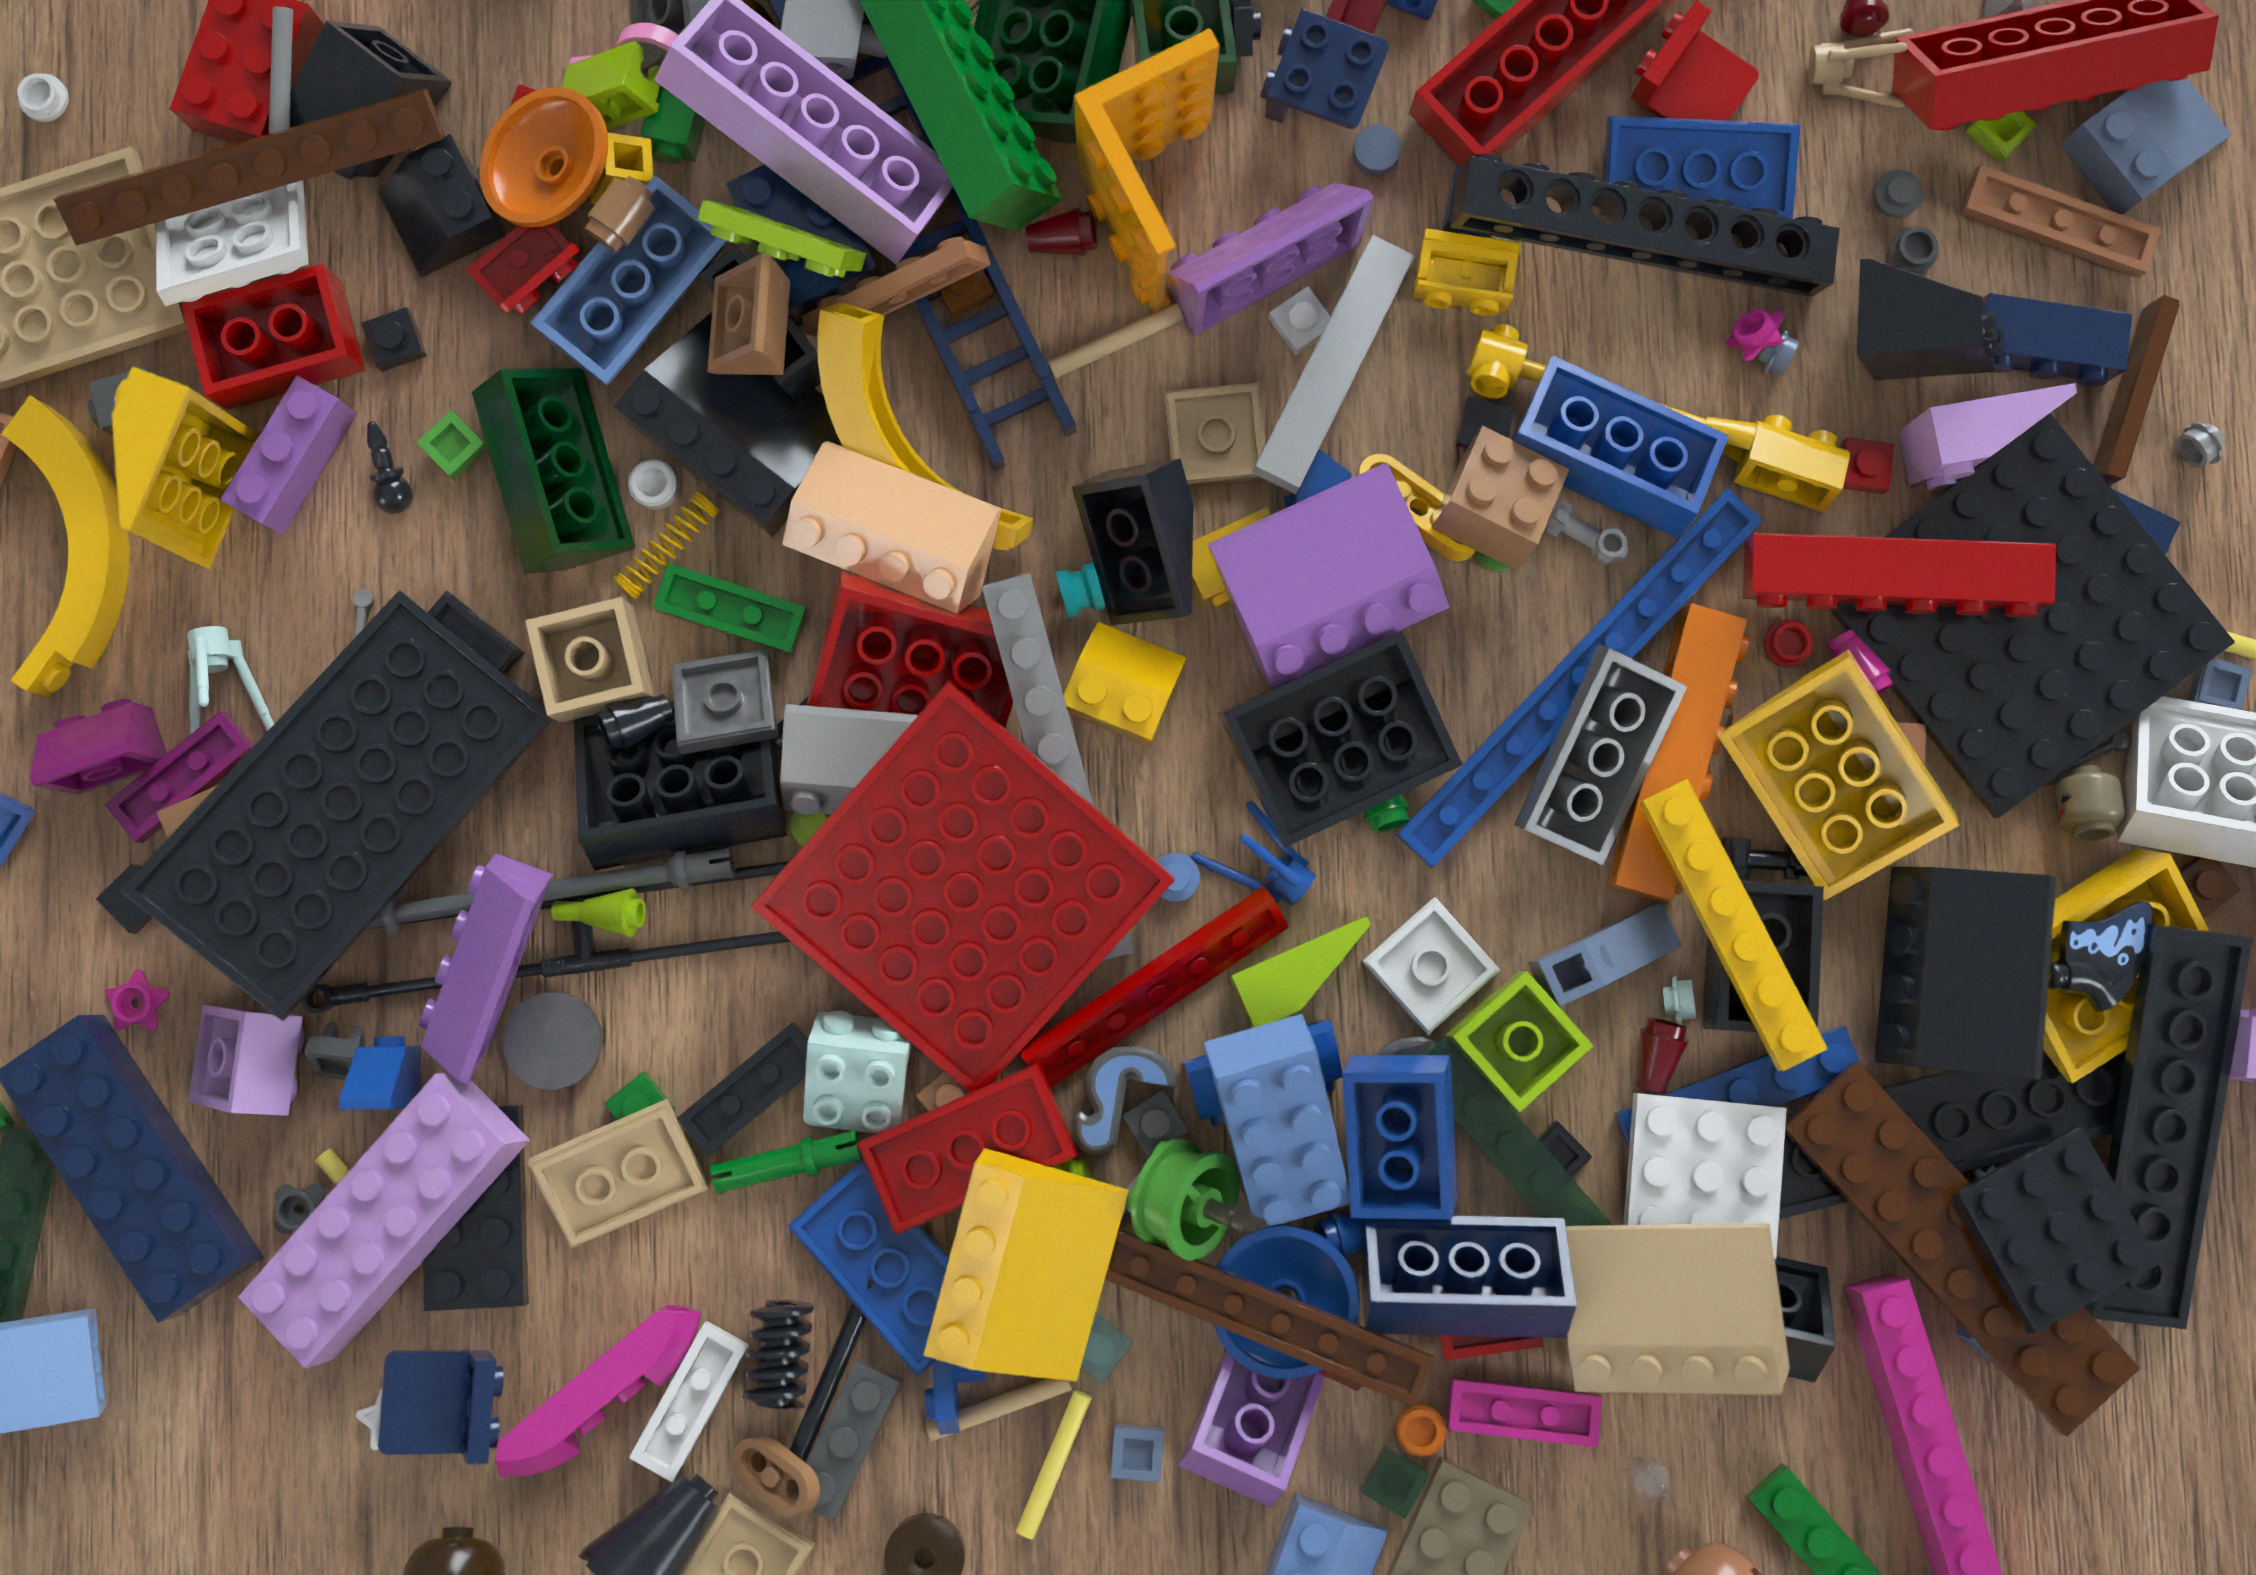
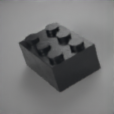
M1741 881L1818 1029L1824 887ZM1707 935L1703 1029L1758 1033Z

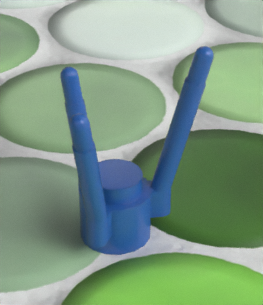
M1248 801L1246 808L1286 856L1282 855L1277 859L1249 835L1242 834L1240 836V841L1271 867L1265 876V879L1271 883L1270 885L1199 853L1191 854V859L1195 863L1256 891L1264 886L1272 895L1276 904L1283 898L1293 906L1304 895L1316 878V875L1306 868L1309 862L1299 855L1291 845L1283 847L1270 820L1253 801Z

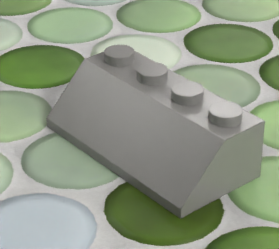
M786 704L780 775L783 809L785 811H796L804 815L815 813L832 814L918 715Z

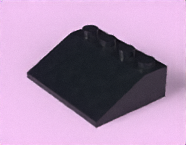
M711 312L649 364L613 407L627 423L773 538L787 521L791 500L822 443L829 441L839 446H842L829 416L824 395L815 388L795 403L772 375L713 374L707 372L712 321Z
M1403 631L1395 632L1274 689L1271 688L1218 713L1233 749L1284 848L1463 765Z
M674 701L669 702L674 721L666 723L665 726L625 750L621 747L610 750L607 747L599 731L596 715L575 719L574 743L578 840L593 869L599 870L672 857L675 851L686 850L687 854L788 836L780 785V770L774 740L768 739L681 754L677 746Z
M1891 866L1874 1062L2041 1080L2057 876L1940 867Z

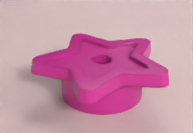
M1755 309L1743 314L1734 324V335L1726 340V344L1730 348L1742 349V355L1746 361H1751L1763 348L1782 344L1783 338L1778 332V328L1784 319L1783 311L1779 310L1769 315L1765 310Z
M139 969L134 971L127 984L118 988L107 989L105 996L111 1001V1008L115 1015L114 1029L118 1031L137 1023L150 1031L156 1030L158 1028L157 1008L170 997L169 991L152 988L145 973ZM136 998L141 1000L139 1007H135L133 1004Z

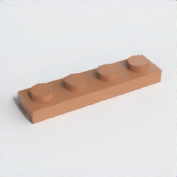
M1983 164L1973 173L1959 213L2136 278H2140L2147 273L2161 229Z
M963 237L944 240L936 246L937 251L925 257L905 259L896 265L897 270L883 277L873 276L863 279L856 284V290L844 296L834 295L820 300L817 303V309L801 316L806 334L817 336L820 309L838 302L886 315L991 265L986 248L965 240Z

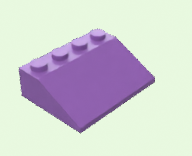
M1333 183L1322 190L1320 186H1314L1300 194L1295 199L1296 204L1281 212L1278 208L1271 209L1254 221V227L1241 234H1238L1237 231L1228 232L1212 244L1213 249L1198 257L1195 253L1188 254L1173 263L1170 267L1171 271L1167 273L1166 289L1174 303H1178L1184 320L1193 336L1358 248L1374 199L1370 191L1339 183Z
M1386 463L1208 544L1256 668L1273 689L1450 608L1435 564L1390 467Z

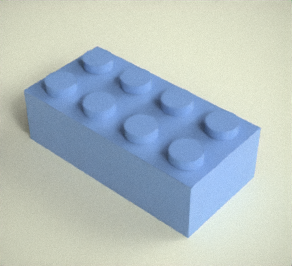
M1295 1015L1204 1042L1250 1214L1265 1219L1267 1226L1264 1228H1268L1350 1204L1349 1187L1317 1050L1303 1015Z

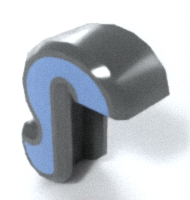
M1139 1046L1112 1047L1096 1057L1087 1073L1086 1092L1095 1112L1088 1115L1084 1111H1078L1074 1117V1139L1080 1148L1092 1155H1102L1117 1146L1127 1079L1176 1087L1174 1070L1163 1056L1151 1049Z

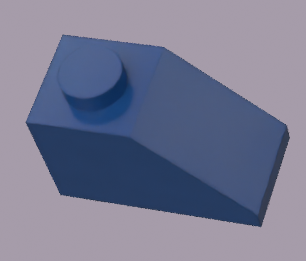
M405 1036L374 1037V1046L357 1047L339 1098V1110L406 1107L421 1091V1046H405Z

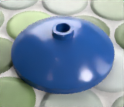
M1277 1225L1251 1232L1230 1247L1217 1265L1220 1269L1277 1292L1283 1288H1290L1295 1292L1297 1300L1357 1324L1360 1296L1357 1280L1350 1264L1336 1246L1311 1230L1297 1226ZM1213 1324L1219 1340L1231 1356L1246 1368L1258 1374L1279 1379H1294L1322 1370L1319 1367Z

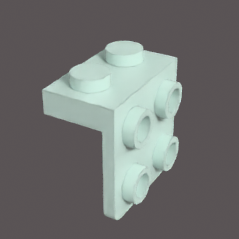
M840 1010L830 1012L818 1011L807 1042L804 1121L811 1126L849 1131L856 1129L857 1132L874 1134L901 1124L903 1120L906 1069L912 1043L881 1017L873 1018L851 1015Z

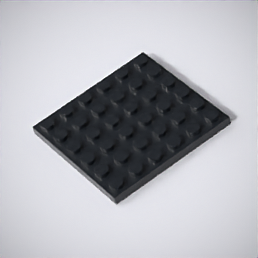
M2051 413L1974 469V474L1962 478L1883 538L2056 544L2055 603L2037 610V616L2008 617L2006 616V609L1987 608V614L1958 615L1955 614L1956 607L1937 606V612L1915 614L1905 612L1906 605L1887 604L1885 611L1864 612L1856 610V603L1838 602L1837 608L1830 610L1846 631L1853 629L1857 637H1860L1892 671L1888 674L1894 683L1891 689L1917 722L1926 725V733L1993 818L2003 816L2235 643L2233 638Z

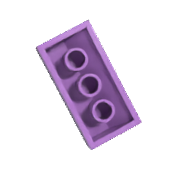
M496 853L485 867L477 865L472 875L467 893L474 895V900L469 912L461 910L451 933V938L458 940L457 947L453 956L447 954L444 956L435 978V983L442 985L437 1001L431 998L428 1000L419 1022V1027L427 1029L421 1047L455 1079L466 1084L471 1080L489 1049L553 875Z

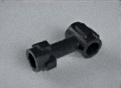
M1721 838V844L1739 879H1749L1750 869L1781 870L1784 873V880H1799V876H1809L1788 843H1785L1784 851L1751 849V839Z

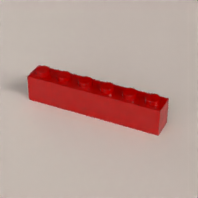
M1753 533L1744 541L1742 599H1757V607L1782 608L1787 606V601H1806L1807 609L1831 610L1837 608L1838 602L1856 603V610L1864 612L1885 611L1887 604L1906 605L1905 612L1915 614L1937 612V606L1956 607L1955 614L1984 615L1987 614V608L2006 609V616L2034 617L2037 616V610L2055 603L2056 544Z

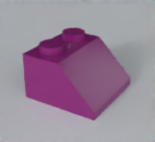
M120 699L101 706L102 713L87 718L83 715L71 716L55 722L54 730L37 736L30 773L32 785L79 795L146 771L167 754L152 708L131 702V699Z

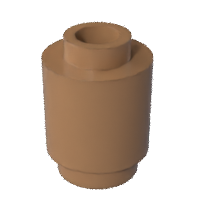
M628 176L625 182L615 177L588 213L587 217L590 221L584 230L603 246L617 253L622 245H630L654 212L655 207L649 201L653 193L631 176Z

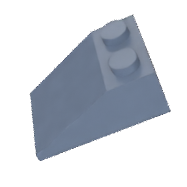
M2188 78L2180 81L2162 80L2144 84L2140 89L2124 93L2085 121L2060 146L2113 212L2123 215L2232 134Z

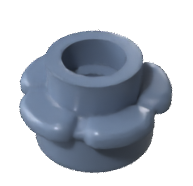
M1784 330L1781 335L1783 338L1782 344L1763 349L1758 360L1766 364L1763 370L1764 374L1767 375L1771 371L1783 376L1800 343V341L1787 336L1788 330Z

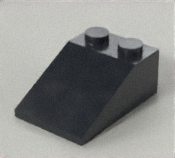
M1181 458L1106 471L1073 486L1072 491L1111 625L1179 618L1190 615L1192 613L1194 505Z

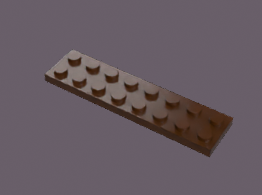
M1858 1061L1851 1062L1786 1122L1785 1134L1963 1329L1980 1345L1985 1353L2059 1434L2068 1437L2141 1369L2085 1307L2038 1333H2026L1950 1196L1951 1193L1970 1183Z

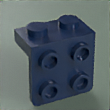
M1301 8L1294 28L1286 27L1281 38L1277 55L1282 56L1277 71L1269 70L1261 90L1260 97L1266 99L1265 117L1283 124L1290 107L1348 129L1356 128L1361 122L1389 48L1388 42L1382 37Z
M395 1350L389 1352L384 1360L377 1441L380 1452L385 1455L461 1453L467 1464H488L489 1448H497L499 1440V1418L492 1417L493 1397H501L504 1382L503 1366H496V1359L489 1350Z

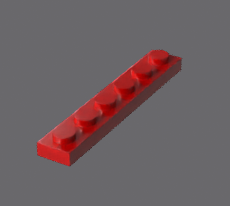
M1262 886L1027 1044L1020 1051V1055L1028 1067L1040 1064L1048 1085L1052 1088L1289 928V925L1272 895Z

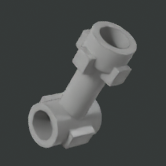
M1564 500L1561 504L1555 503L1544 534L1556 539L1559 533L1562 532L1591 548L1594 562L1603 567L1615 561L1621 562L1625 558L1630 548L1627 547V538L1624 531L1614 526L1601 532L1570 515L1574 507L1573 505Z

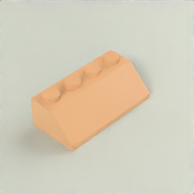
M826 441L822 443L791 500L782 545L958 614L980 597L1002 508Z

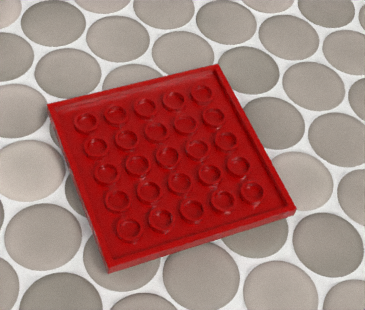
M949 680L752 903L751 908L972 1093L992 1084L1175 881V877Z

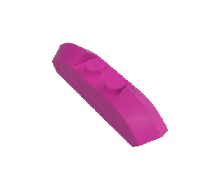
M666 1304L647 1318L498 1440L495 1462L499 1476L519 1477L541 1473L565 1463L581 1452L575 1430L583 1437L606 1418L605 1414L601 1411L605 1405L615 1397L622 1405L646 1385L640 1378L642 1375L660 1387L677 1370L693 1343L701 1311L686 1306Z

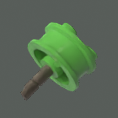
M1176 1138L1167 1142L1162 1141L1155 1147L1152 1155L1144 1165L1136 1185L1131 1189L1126 1202L1127 1210L1131 1213L1134 1231L1139 1239L1148 1243L1168 1245L1176 1256L1185 1260H1198L1209 1254L1220 1243L1228 1228H1233L1244 1234H1250L1252 1231L1256 1232L1267 1226L1265 1219L1236 1208L1240 1183L1234 1161L1226 1154L1217 1151L1202 1153L1199 1146L1183 1138Z

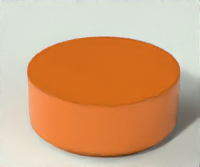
M1418 1403L1416 1407L1408 1405L1400 1411L1396 1418L1394 1426L1396 1438L1402 1448L1408 1453L1419 1457L1429 1456L1438 1451L1443 1445L1446 1437L1445 1422L1432 1406L1424 1403Z

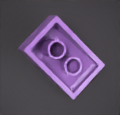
M1225 1350L1196 1417L1178 1466L1271 1507L1286 1491L1325 1376L1316 1372L1294 1379L1267 1377L1246 1368Z

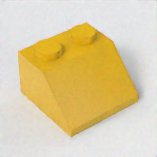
M1097 622L1078 659L1064 693L1068 714L1151 747L1187 657Z

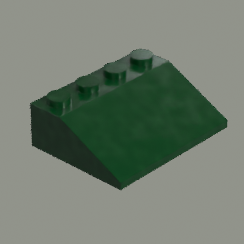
M980 0L974 29L977 35L982 37L994 54V59L991 62L998 76H1001L1011 87L1015 96V100L1012 103L1018 115L1031 126L1036 137L1057 142L1076 143L1074 95L1118 74L1131 22L1132 5L1131 0Z

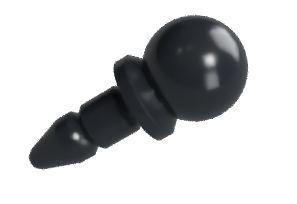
M370 421L367 425L368 448L371 449L370 454L374 468L377 469L376 473L369 475L370 480L376 483L373 489V498L376 505L382 511L398 514L410 506L413 499V491L410 484L401 478L404 473L403 467L393 468L394 462L390 449L387 448L386 436L375 421Z

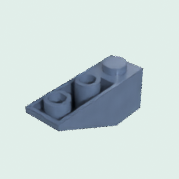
M1658 902L1529 961L1528 964L1537 983L1560 1007L1614 982L1682 947L1662 903Z

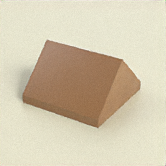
M761 253L715 277L707 372L713 374L783 375L790 279L772 256Z

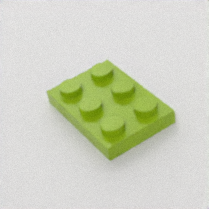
M703 200L697 219L713 225L710 233L713 236L737 244L743 242L753 245L754 240L758 241L757 251L782 260L791 259L798 261L799 257L806 258L804 268L830 277L836 275L844 278L846 271L861 272L867 254L858 249L731 204Z

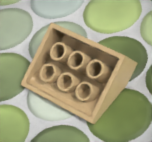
M1769 1223L1566 1226L1577 1304L1567 1335L1575 1392L1781 1395L1790 1366Z

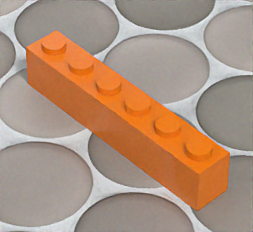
M1692 603L1679 611L1662 674L1688 687L1621 826L1605 887L1661 903L1673 901L1674 894L1680 895L1683 891V887L1639 802L1687 778L1698 800L1702 802L1706 800L1713 779V775L1707 773L1712 754H1718L1722 746L1718 734L1725 730L1724 727L1719 726L1723 709L1730 708L1737 690V681L1731 680L1736 662H1742L1749 645L1750 637L1744 634L1747 619Z

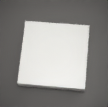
M1436 897L1428 901L1361 961L1425 1035H1429L1500 971L1497 965Z

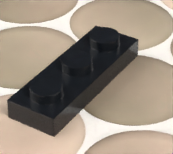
M795 1022L788 1025L677 1117L707 1156L716 1152L806 1077L808 1038Z

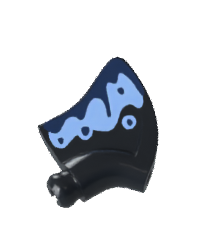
M2135 901L2103 918L2089 922L2063 920L2059 959L2056 962H2050L2048 989H2057L2063 993L2082 994L2097 1012L2105 1011L2115 1006L2131 989L2144 962L2149 923L2152 924L2151 904L2146 901Z

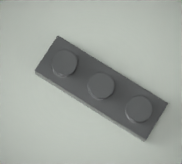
M858 1358L807 1461V1464L815 1471L820 1484L819 1499L812 1511L832 1521H835L902 1381Z

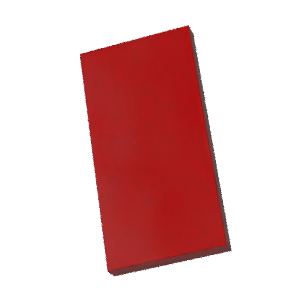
M1039 1063L857 1143L895 1235L962 1207L965 1202L974 1164L984 1148L1048 1167H1054L1078 1156Z

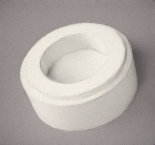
M650 459L640 462L633 468L628 479V487L632 497L642 507L650 510H660L668 507L676 499L679 492V480L668 464L660 460Z

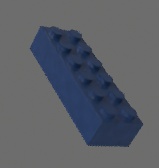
M105 1015L76 1016L0 1068L1 1085L157 1323L184 1314L264 1258Z

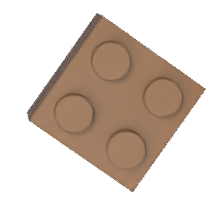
M1482 426L1464 452L1431 528L1518 571L1540 542L1569 468Z

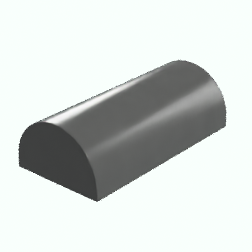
M1598 645L1514 825L1603 865L1688 686L1611 648Z

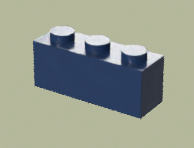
M1989 293L1984 297L1989 311L1997 313L1998 326H2003L2004 355L1996 356L1995 373L2016 369L2029 371V376L2035 379L2049 380L2063 376L2076 378V383L2079 385L2096 387L2107 384L2108 381L2126 371L2133 314Z

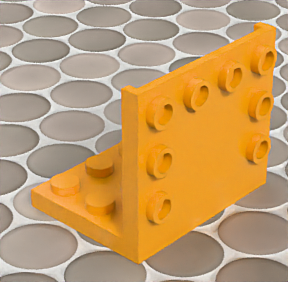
M1210 28L1074 95L1077 169L1091 193L1086 196L1088 206L1097 222L1105 220L1112 233L1107 239L1116 260L1119 263L1127 262L1133 274L1129 282L1137 300L1141 305L1148 302L1153 313L1172 305L1164 288L1167 253L1175 250L1176 244L1132 161L1138 158L1141 161L1150 160L1162 153L1167 144L1181 137L1183 140L1193 139L1207 129L1208 124L1211 123L1219 44Z

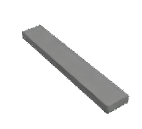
M1372 234L1252 473L1296 495L1415 255Z

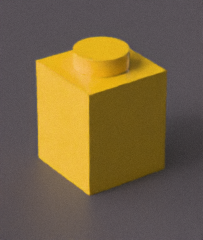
M608 132L607 160L601 178L591 193V204H596L615 177L625 182L627 177L631 176L644 186L653 178L651 139Z

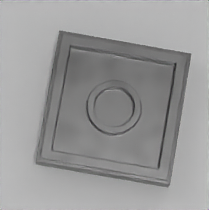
M767 648L672 664L677 746L681 754L778 738L771 658Z

